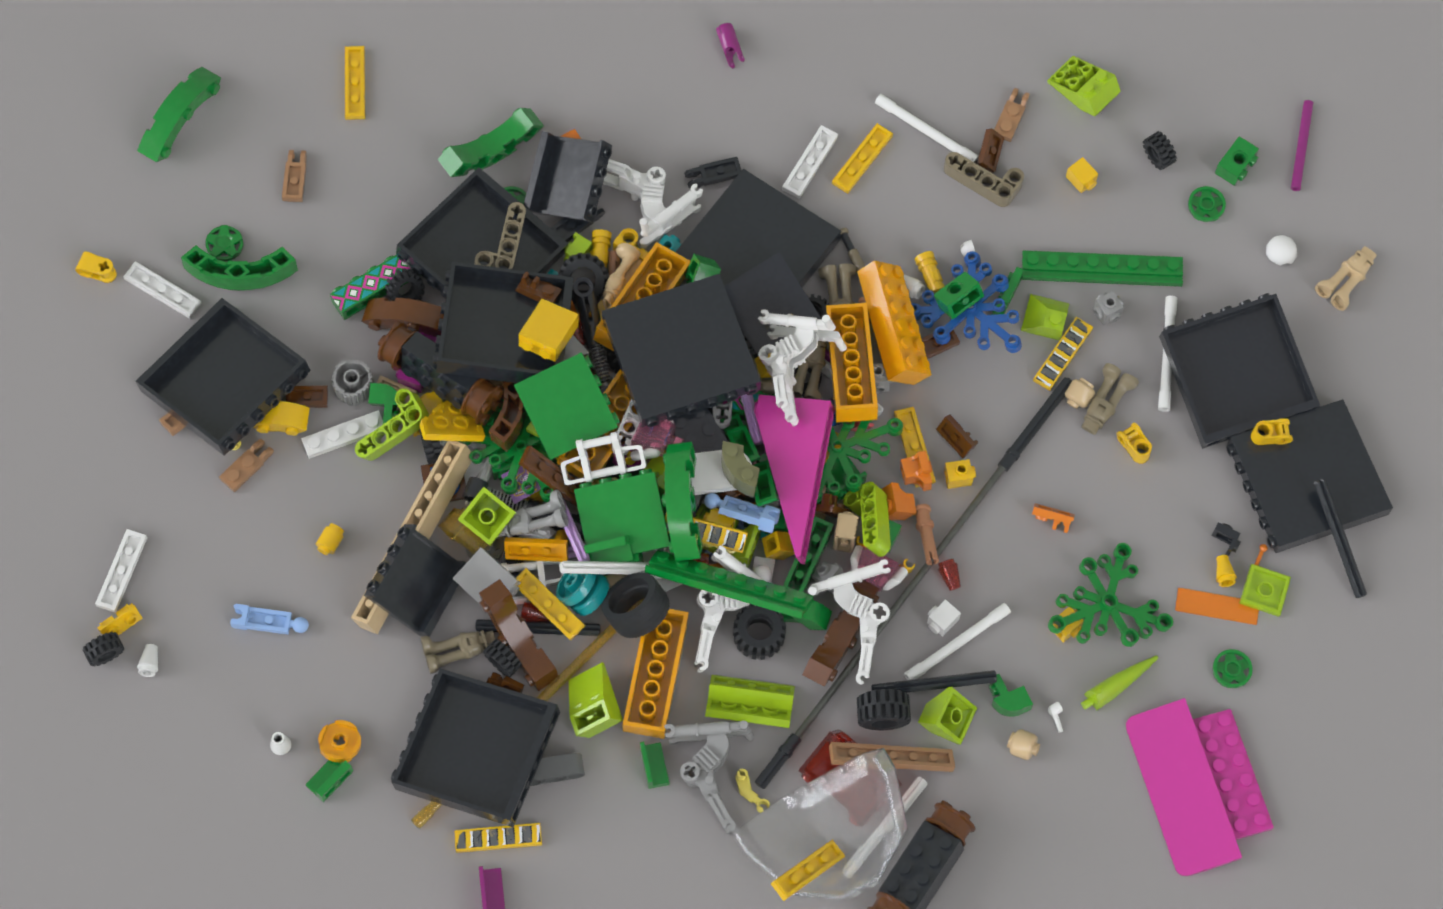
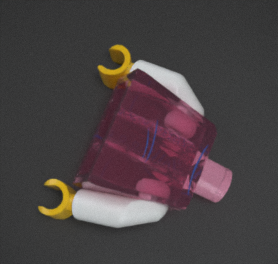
M665 419L659 421V424L654 427H648L647 425L642 427L640 422L632 438L631 445H642L645 459H652L659 456L663 457V454L667 451L668 444L683 443L684 439L674 436V421ZM631 449L633 451H629L626 454L628 456L625 458L627 465H632L635 461L641 460L637 449Z
M860 536L856 539V546L850 557L851 571L855 570L856 567L859 569L884 559L888 561V564L884 565L883 568H890V573L864 579L868 583L880 588L879 592L883 590L888 591L900 584L907 574L913 571L915 564L912 567L906 566L908 559H905L901 565L886 556L878 557L865 547L863 543H860Z

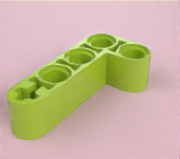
M402 388L396 393L395 401L401 413L358 441L355 446L357 456L373 461L420 429L421 420L425 416L428 417L429 413L417 393L406 388ZM410 395L409 402L405 404V398ZM419 412L420 416L415 420V414ZM403 423L402 430L398 432L399 425ZM386 435V440L382 443V437Z
M866 482L862 484L859 491L847 492L843 498V503L856 515L861 516L864 546L878 557H882L889 552L891 546L887 494L873 482Z

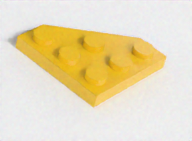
M447 400L435 407L428 417L425 416L421 420L419 425L424 440L483 442L485 438L482 425H477L475 419L469 415L463 416L461 409L455 408Z

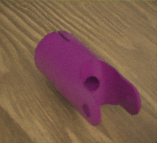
M724 23L716 28V32L728 65L734 69L733 55L735 52L741 62H744L745 59L733 25L731 23Z

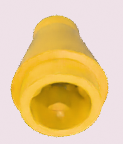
M1228 555L1218 556L1216 558V582L1221 587H1230L1236 583L1237 576Z

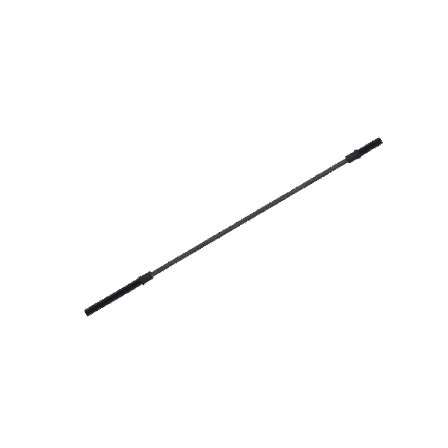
M1064 377L1013 445L1007 449L1006 454L998 463L997 470L936 548L938 557L1003 472H1007L1014 462L1019 459L1020 454L1065 397V391L1072 382L1070 378ZM925 562L890 608L889 618L878 626L877 637L932 565H927ZM860 647L795 734L791 733L784 744L778 748V752L755 780V784L759 788L765 789L787 759L793 755L794 750L802 741L800 739L860 661L862 647Z

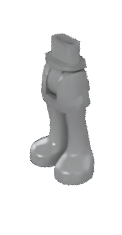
M552 491L550 493V501L545 504L530 508L522 507L515 511L516 514L498 537L529 534L536 529L550 526H558L560 528L568 526V516L565 512L566 506L560 491ZM549 513H553V514L550 515V516H547V517H544V518H540V519H536V520H532V518H534V517L541 516V515H545V514H549Z

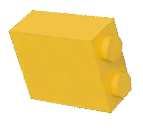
M541 299L519 333L518 346L526 351L536 353L544 359L556 362L578 328L579 314Z

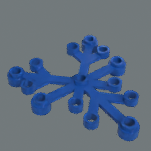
M970 251L965 255L964 261L968 268V274L976 281L980 282L986 276L992 274L991 265L989 263L981 264V258L977 252ZM955 264L951 268L952 275L955 278L964 272L960 264ZM1003 274L995 275L992 279V284L983 291L984 297L973 304V308H968L953 320L951 319L945 326H939L934 330L935 341L938 344L948 343L951 338L950 332L965 318L964 335L969 339L976 336V317L980 321V337L977 340L979 349L987 350L990 347V329L1005 341V347L1008 352L1016 353L1020 351L1022 347L1021 339L1017 335H1010L997 324L1006 322L1011 324L1017 323L1020 320L1018 311L1010 310L1007 314L986 315L983 313V311L1002 312L1005 310L1006 305L1001 298L995 299L992 303L983 302L996 291H1006L1009 287L1008 278ZM926 290L922 293L924 303L931 306H920L919 304L911 303L913 308L917 309L914 311L916 321L921 319L922 326L927 329L931 328L934 322L945 314L938 307L934 293L931 290Z

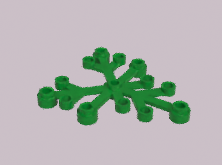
M493 415L490 417L492 421L485 425L489 430L496 421ZM529 416L527 417L521 437L520 435L508 452L500 455L494 454L502 448L495 444L490 436H485L483 442L475 443L490 446L481 451L473 450L470 453V459L474 464H480L483 459L490 456L489 462L493 468H499L502 463L513 458L508 476L501 481V487L504 493L508 495L516 493L519 488L516 477L520 468L519 462L526 447L534 446L541 442L540 438L536 436L530 438L531 434L526 430L531 422ZM458 441L466 446L472 443L470 441ZM521 445H525L522 449L518 448ZM475 455H480L478 459H473ZM494 459H499L497 463H492ZM529 472L527 480L521 485L523 492L527 495L532 494L535 491L534 485L537 481L541 488L540 496L542 500L549 502L550 493L545 494L544 492L549 489L551 492L554 490ZM512 481L511 485H506V483ZM531 485L530 489H525L526 486Z
M892 418L886 425L868 432L865 431L872 420L861 421L854 437L849 439L846 438L850 430L855 426V421H852L851 424L842 422L843 426L838 437L832 426L827 448L830 455L823 468L817 504L822 503V490L826 483L830 494L837 495L840 493V483L835 481L831 473L837 458L846 475V489L850 492L859 491L862 487V479L859 475L854 474L847 456L858 459L863 464L871 460L869 450L877 452L880 456H887L890 453V445L888 443L881 442L878 444L870 440L887 433L891 436H899L903 431L902 421L898 418ZM891 424H898V426L893 427ZM840 445L841 447L837 449L834 446ZM858 445L866 449L859 451L850 447ZM882 447L887 448L886 451H881L880 449ZM863 454L868 455V458L864 459L861 456ZM856 479L857 482L851 483L850 480ZM832 486H837L838 489H837V490H832L831 487H832Z
M1119 543L1113 551L1115 557L1114 566L1111 563L1110 556L1107 554L1100 555L1097 562L1091 557H1086L1082 560L1079 570L1083 575L1088 576L1097 594L1086 590L1082 586H1078L1074 590L1073 597L1075 599L1069 598L1066 594H1060L1055 601L1058 607L1065 608L1068 606L1079 611L1065 617L1060 615L1052 616L1048 622V628L1052 633L1059 634L1067 625L1084 618L1082 628L1076 635V639L1079 643L1085 644L1090 639L1089 632L1094 614L1101 611L1099 622L1093 629L1094 633L1097 636H1103L1107 632V622L1110 615L1121 633L1120 639L1122 644L1132 647L1138 642L1139 636L1143 639H1148L1152 635L1153 630L1146 622L1155 625L1157 630L1166 632L1173 626V618L1167 613H1162L1158 617L1152 615L1159 609V603L1153 599L1138 608L1118 602V598L1115 595L1118 582L1125 578L1132 579L1138 574V568L1133 564L1128 565L1126 569L1122 570L1123 563L1130 557L1132 550L1128 544ZM1101 559H1105L1107 563H1103ZM1098 566L1104 568L1110 577L1107 591L1095 572ZM1129 569L1133 570L1134 574L1130 573ZM1077 591L1082 592L1083 596L1078 595ZM1060 598L1064 599L1066 603H1062ZM1083 599H1087L1089 601L1095 602V604L1088 605L1080 601ZM1149 604H1152L1155 609L1150 608ZM1119 612L1132 616L1139 627V631L1128 628ZM1098 627H1102L1104 631H1100ZM1143 629L1147 630L1148 634H1145L1143 632ZM1080 634L1085 635L1086 639H1083Z

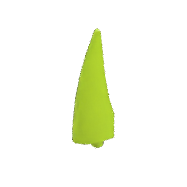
M1156 655L1136 663L1088 690L1084 694L1087 699L1081 702L1082 707L1085 710L1092 705L1096 710L1102 708L1136 681L1158 659V656Z

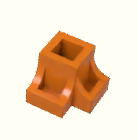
M926 451L917 452L912 457L901 459L900 469L904 485L917 484L923 491L931 490L932 479L930 473H932V465L930 460L928 461Z
M891 482L882 488L887 494L889 520L905 521L916 514L914 495L905 493L900 488L899 483Z

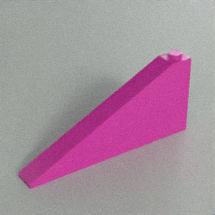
M759 395L758 401L754 404V413L757 418L795 556L801 564H805L835 407L828 400L794 398L799 422L797 425L792 426L790 422L786 421L782 408L777 406L775 396Z

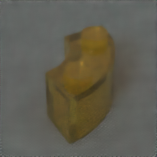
M453 508L438 527L451 540L458 542L472 554H475L480 548L485 549L489 544L458 520L465 511V508L461 510Z

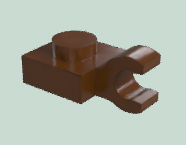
M493 672L491 678L488 677L486 682L519 693L523 692L525 686L508 676L502 679V676L496 672Z

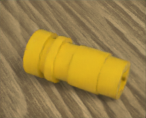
M602 229L593 230L591 237L593 248L590 250V253L593 256L599 257L598 259L603 261L607 268L608 249L611 247L612 233Z
M926 251L917 255L914 260L918 270L922 272L927 288L935 294L945 285L937 268L938 263L935 260L934 253Z

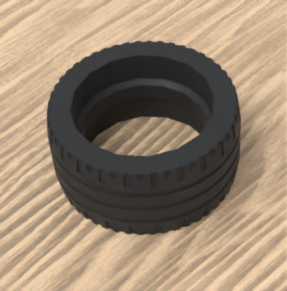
M638 572L625 576L609 589L602 603V611L611 626L621 636L637 638L650 633L660 625L668 613L670 601L664 589L652 575ZM644 599L635 609L627 612L632 605Z

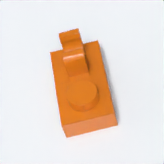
M1037 503L1034 504L1032 514L1036 515L1035 518L1038 520L1047 521L1048 519H1054L1053 530H1056L1057 525L1063 522L1065 526L1063 533L1068 532L1071 521H1074L1075 517L1073 513Z

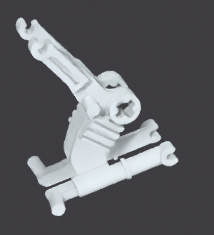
M609 159L607 171L618 174L619 177L607 173L603 184L629 192L633 201L641 199L640 209L643 218L640 219L639 223L641 227L640 234L644 237L640 239L639 249L643 248L646 250L647 246L660 239L677 225H680L691 214L700 212L701 204L695 206L696 199L702 196L703 189L696 191L697 184H693L690 191L665 208L662 198L666 173L661 167H652L647 173H641L626 164Z
M761 310L763 317H758L760 323L773 324L770 325L772 332L767 333L769 338L774 340L778 337H784V339L779 340L780 342H775L776 346L771 344L763 346L759 350L758 355L773 378L777 406L782 408L786 421L795 426L798 424L799 418L796 414L793 386L797 383L794 377V367L797 368L803 362L806 363L805 359L817 348L818 341L835 342L841 352L845 351L847 346L840 333L833 331L836 326L829 315H824L822 319H817L815 317L794 316L792 314L769 313L768 310Z
M719 546L711 556L712 561L718 562L728 571L763 580L747 568L745 563L742 564L729 554L723 546ZM701 590L698 594L697 604L704 611L694 665H702L697 670L698 673H702L708 668V658L713 636L724 611H736L749 606V603ZM706 593L709 594V598L713 599L709 603H705L706 600L702 598Z
M886 559L859 569L856 567L855 570L814 583L808 589V593L814 595V597L818 596L821 591L834 589L835 601L849 614L860 618L862 648L856 681L861 685L864 684L861 676H865V678L870 677L877 628L889 618L890 610L884 603H873V599L859 594L854 589L853 583L857 581L862 582L864 579L880 574L890 573V568H883L884 565L888 564ZM879 606H882L886 612V616H881V619H877V615L874 614V609L878 610Z

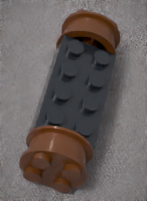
M396 322L388 334L380 338L378 342L380 347L377 355L379 361L388 362L394 371L401 369L406 376L414 378L423 387L434 391L438 397L446 399L455 408L461 409L463 416L469 415L474 418L477 425H486L494 412H498L502 407L503 386H495L489 379L436 373L437 364H433L434 352H439V347H435V342L418 331L412 332L407 329V325L404 322Z
M707 407L699 409L694 414L686 413L680 415L677 419L673 420V428H670L677 441L682 443L692 442L695 453L722 450L723 441L728 442ZM738 490L716 493L721 500H724L726 495L743 501L751 497Z
M944 800L941 803H936L934 805L936 810L931 817H927L878 890L876 894L877 900L872 907H867V909H926L963 853V847L966 845L965 839L970 832L972 833L976 830L974 824L970 821L971 816L965 811H957Z

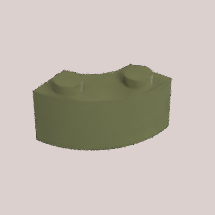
M723 441L721 466L726 479L739 492L754 497L760 468L751 465L746 460L743 453L744 445Z

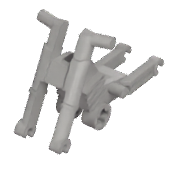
M747 721L701 724L695 722V724L677 726L666 724L664 726L665 729L670 731L665 733V737L669 739V743L672 745L678 742L697 740L702 742V740H707L706 745L692 757L694 761L686 762L682 765L680 774L689 787L701 789L704 798L712 806L726 833H734L733 836L737 838L740 830L731 819L723 804L714 774L723 766L730 752L728 738L745 736L748 741L754 739V734L751 732ZM692 771L695 774L693 778L689 775Z

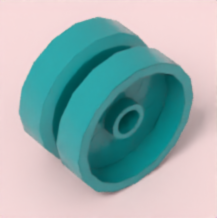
M564 573L557 585L556 597L566 606H570L578 615L586 616L595 611L604 601L609 589V580L602 574Z

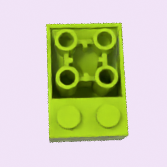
M1072 56L1047 80L1052 87L1080 110L1096 116L1121 92L1115 74L1075 56Z
M603 662L568 680L569 715L576 736L591 738L623 721Z

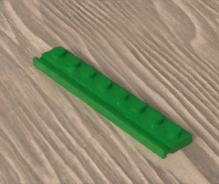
M1022 251V280L1183 286V257Z
M657 550L649 560V564L645 566V573L800 619L803 618V614L807 612L813 603L814 595L803 591L793 590L782 585H776L694 560L676 561L673 554Z

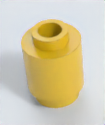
M330 523L329 526L324 528L316 542L317 550L324 555L334 554L344 537V530L336 524Z

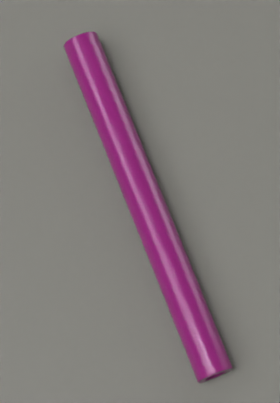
M1305 100L1303 103L1291 182L1292 191L1301 190L1314 104L1311 100Z

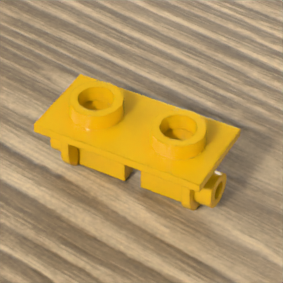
M132 603L126 604V606L116 612L118 617L114 619L111 615L102 623L100 622V626L97 629L102 635L116 632L119 636L143 618L135 605Z

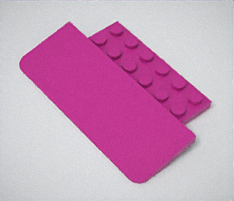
M1183 698L1133 715L1127 720L1126 730L1178 874L1190 876L1240 860L1242 855L1236 840L1274 828L1231 709L1192 719L1186 699Z

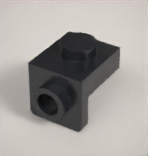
M1217 523L1211 536L1230 545L1225 555L1229 557L1231 551L1236 553L1241 543L1238 540L1241 533L1233 530L1228 524Z

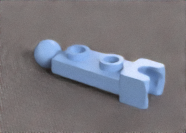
M709 493L704 498V504L707 508L715 509L719 507V514L744 521L748 524L757 525L759 530L773 533L774 525L778 524L780 509L769 505L758 507L756 504L727 495L724 500H721L716 493Z
M234 604L235 612L242 616L238 619L233 618L230 621L231 627L235 629H250L289 635L290 628H293L297 633H304L309 627V623L304 617H297L292 620V612L249 607V605Z

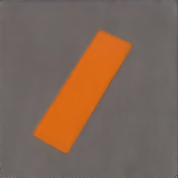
M1178 588L1175 611L1257 625L1259 612L1257 609L1239 604L1240 598Z

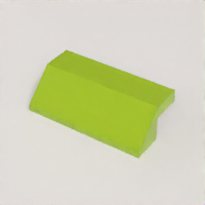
M711 675L705 717L789 728L795 686Z

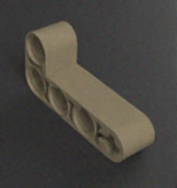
M951 152L945 158V174L1000 207L1008 206L1022 187L1024 173L1019 168L1009 169L1001 179L957 152ZM966 173H972L974 176H968ZM1011 178H1015V179H1017L1018 181H1017V182H1013V181H1011L1010 179H1011ZM983 183H989L991 186H984ZM1000 193H1005L1008 196L1003 197L1000 195Z
M514 202L508 207L498 253L489 251L479 252L475 257V265H481L479 262L485 261L488 265L483 266L498 268L505 266L508 269H513L526 214V208L522 203ZM514 214H518L517 221L513 220ZM513 230L516 234H510L508 231ZM509 248V249H511L512 251H511V252H506V251H504L503 249Z

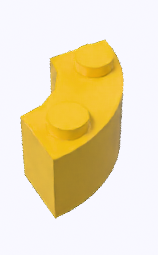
M280 401L253 428L260 433L279 431L285 432L287 435L296 436L298 433L307 431L310 408L296 403Z

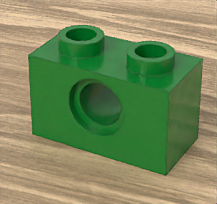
M1239 136L1218 163L1215 174L1234 186L1239 180L1242 182L1248 173L1246 171L1249 166L1253 167L1259 157L1256 155L1259 148ZM1235 160L1241 161L1242 164L1236 163Z
M965 271L936 292L934 297L938 307L953 320L983 298L984 294L979 282Z

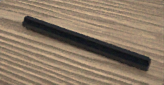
M1325 479L1318 480L1314 485L1353 593L1356 598L1364 597L1367 595L1328 484Z
M476 620L475 628L477 632L482 630L484 632H498L492 620ZM525 621L532 634L564 635L552 622ZM584 623L586 626L577 634L581 636H600L601 626L600 624Z
M995 670L879 683L872 684L871 691L894 689L910 693L945 689L948 687L996 683L997 674Z

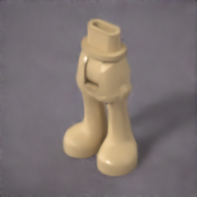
M621 243L616 249V254L622 259V262L606 282L605 291L603 292L605 309H609L642 263V260L639 259L640 252L628 243Z
M1366 246L1361 251L1357 250L1347 261L1342 262L1341 268L1335 275L1328 280H1322L1315 286L1316 293L1322 298L1327 299L1346 276L1350 277L1331 298L1332 305L1336 309L1344 311L1349 305L1350 292L1360 281L1366 279L1365 276L1369 268L1374 264L1373 260L1377 256L1376 253Z

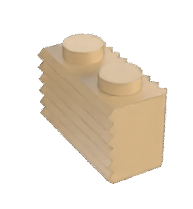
M838 513L833 550L853 552L859 520L858 516L854 513Z

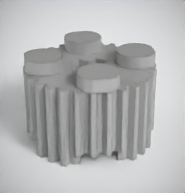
M350 359V362H348V360H342V363H338V366L335 365V371H333L331 379L333 390L338 399H341V402L344 401L349 406H357L360 402L363 403L364 400H368L370 383H374L372 372L364 361L357 362V360L352 361Z

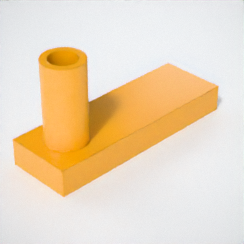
M558 530L554 539L505 537V559L568 561V536L565 530Z

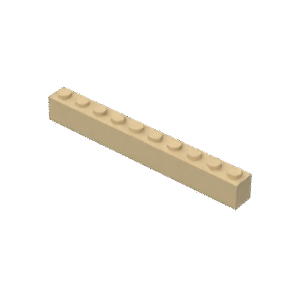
M447 441L401 527L404 524H415L417 526L415 530L427 539H430L471 463V451L465 444L457 441ZM396 534V536H395V538H394V540H393V542H392L391 544H393L394 541L396 540L397 534ZM363 595L351 619L360 628L378 634L389 613Z

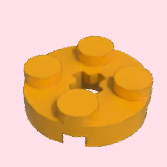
M337 720L335 723L325 725L318 737L320 753L332 762L341 763L345 760L350 762L361 748V736L356 726L345 720ZM340 737H343L344 744L337 745L334 742L335 739L339 740Z

